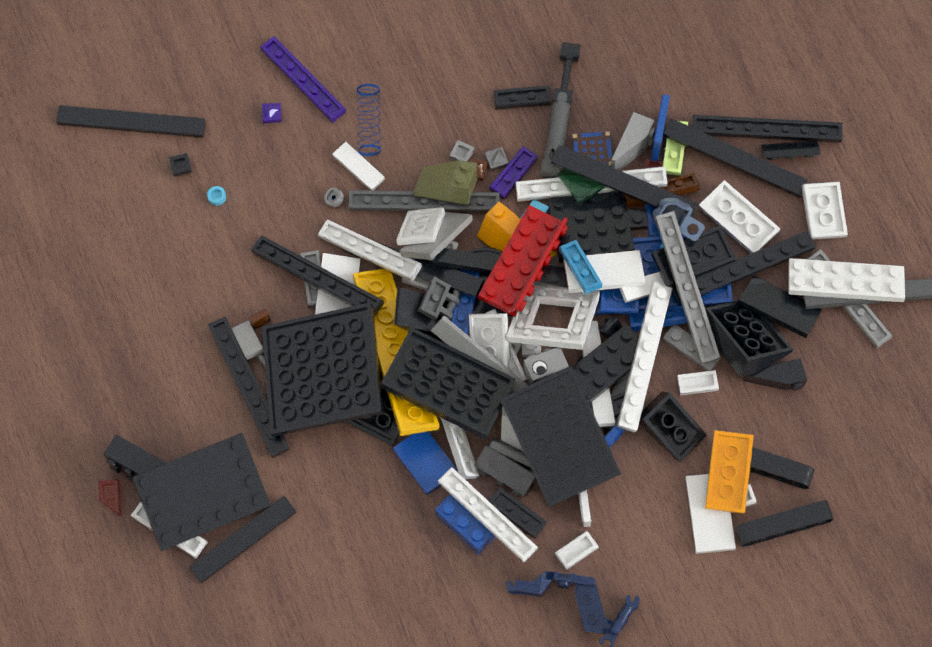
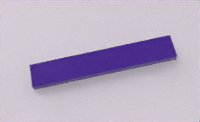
M275 36L260 47L261 51L332 123L346 113V109Z

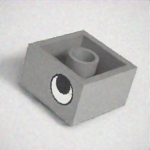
M549 347L543 353L538 355L536 353L531 354L524 360V374L529 385L569 367L559 347Z

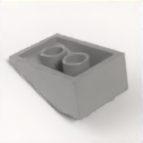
M633 112L611 161L612 168L621 171L643 154L648 146L653 144L656 131L653 119Z

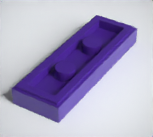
M523 146L490 185L489 190L500 193V197L505 200L516 186V182H519L537 161L538 156Z

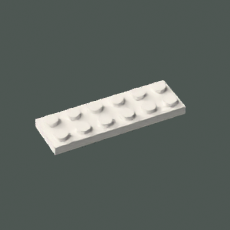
M789 258L788 294L904 302V266Z

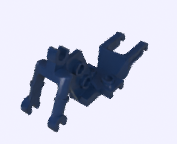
M545 571L532 582L516 580L514 586H511L510 580L506 582V587L510 594L542 597L552 583L557 584L558 588L569 589L570 586L575 585V597L585 632L606 634L601 638L599 644L602 645L604 640H609L611 642L609 647H614V641L624 625L628 623L632 612L639 607L640 601L639 596H636L635 601L631 602V596L627 595L623 608L617 613L616 619L612 622L604 615L594 577L579 576L573 573L564 574L558 571Z

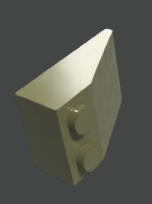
M457 160L423 167L413 195L468 205L477 182V163Z

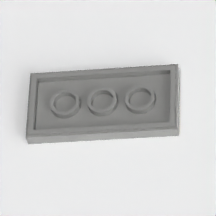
M445 212L435 242L405 245L400 250L401 257L432 260L473 221L472 215Z

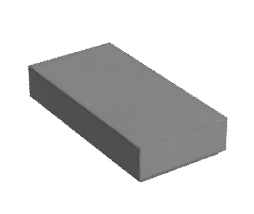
M249 320L231 328L247 360L264 352Z

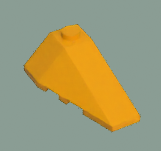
M499 201L485 215L477 238L488 247L503 251L521 219ZM552 250L550 256L553 258L557 253Z

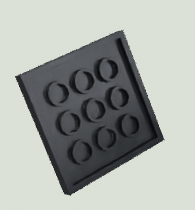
M612 191L548 198L550 215L563 221L564 217L568 219L566 223L569 226L564 237L560 236L558 239L560 241L557 248L559 263H564L559 247L574 240H577L585 255L635 251L624 194Z

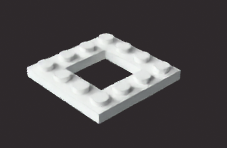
M533 284L535 290L531 297H526L525 301L527 304L523 312L519 311L516 317L513 316L506 335L507 342L583 350L600 298V291L595 290L588 294H584V292L569 293L566 287ZM539 305L574 307L568 328L533 325Z

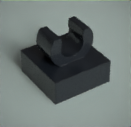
M612 316L610 319L606 318L604 320L606 324L603 327H598L607 340L620 330L622 325L618 318Z

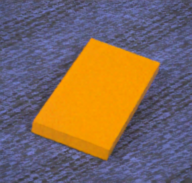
M714 430L705 509L745 514L754 435Z

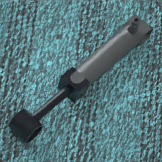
M562 42L560 60L565 61L561 89L554 88L548 134L541 167V177L544 178L560 177L561 167L551 164L558 145L563 147L565 145L573 91L568 90L572 63H578L581 44Z

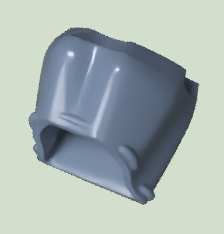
M678 198L661 199L658 208L653 211L654 220L658 215L674 211L680 232L693 241L698 240L705 226L690 216L692 213L690 204L684 203ZM690 224L698 226V232L695 235H691L687 231V227Z

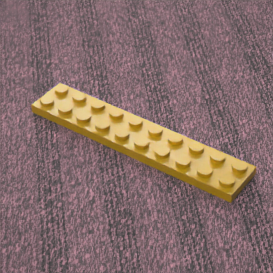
M387 269L353 273V281L356 286L384 301V305L374 317L378 361L382 377L384 378L408 334V331L394 325L397 296L396 285L391 271ZM387 391L400 436L439 430V422L436 415Z

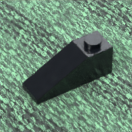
M801 358L770 365L755 374L743 376L744 382L796 391L805 386L807 377Z

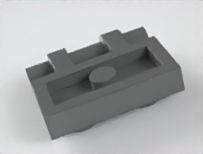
M434 276L429 283L418 311L433 320L440 315L441 317L445 316L451 321L454 307L459 303L460 292L453 290L452 294L449 293L451 285ZM445 300L448 303L446 308L442 307Z

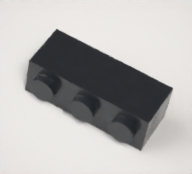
M486 445L474 465L479 468L477 471L486 477L491 475L495 478L494 482L502 487L506 484L512 488L511 492L519 497L521 495L528 496L536 482L533 471L490 448V445Z

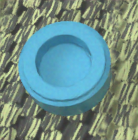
M220 186L211 187L207 192L209 203L214 206L222 205L226 200L225 190Z

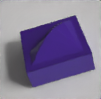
M280 103L262 104L263 124L282 122Z

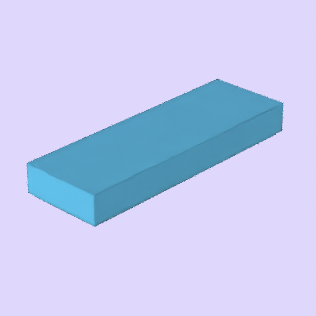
M577 240L559 247L561 255L584 294L602 288L601 280Z

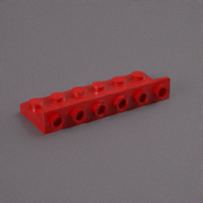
M529 205L482 287L478 299L516 317L519 311L523 312L527 304L525 301L526 297H531L535 290L533 284L535 281H540L544 273L542 271L543 266L547 267L552 259V256H550L552 250L556 252L560 244L559 237H564L569 226L566 225L568 219L564 217L563 221Z

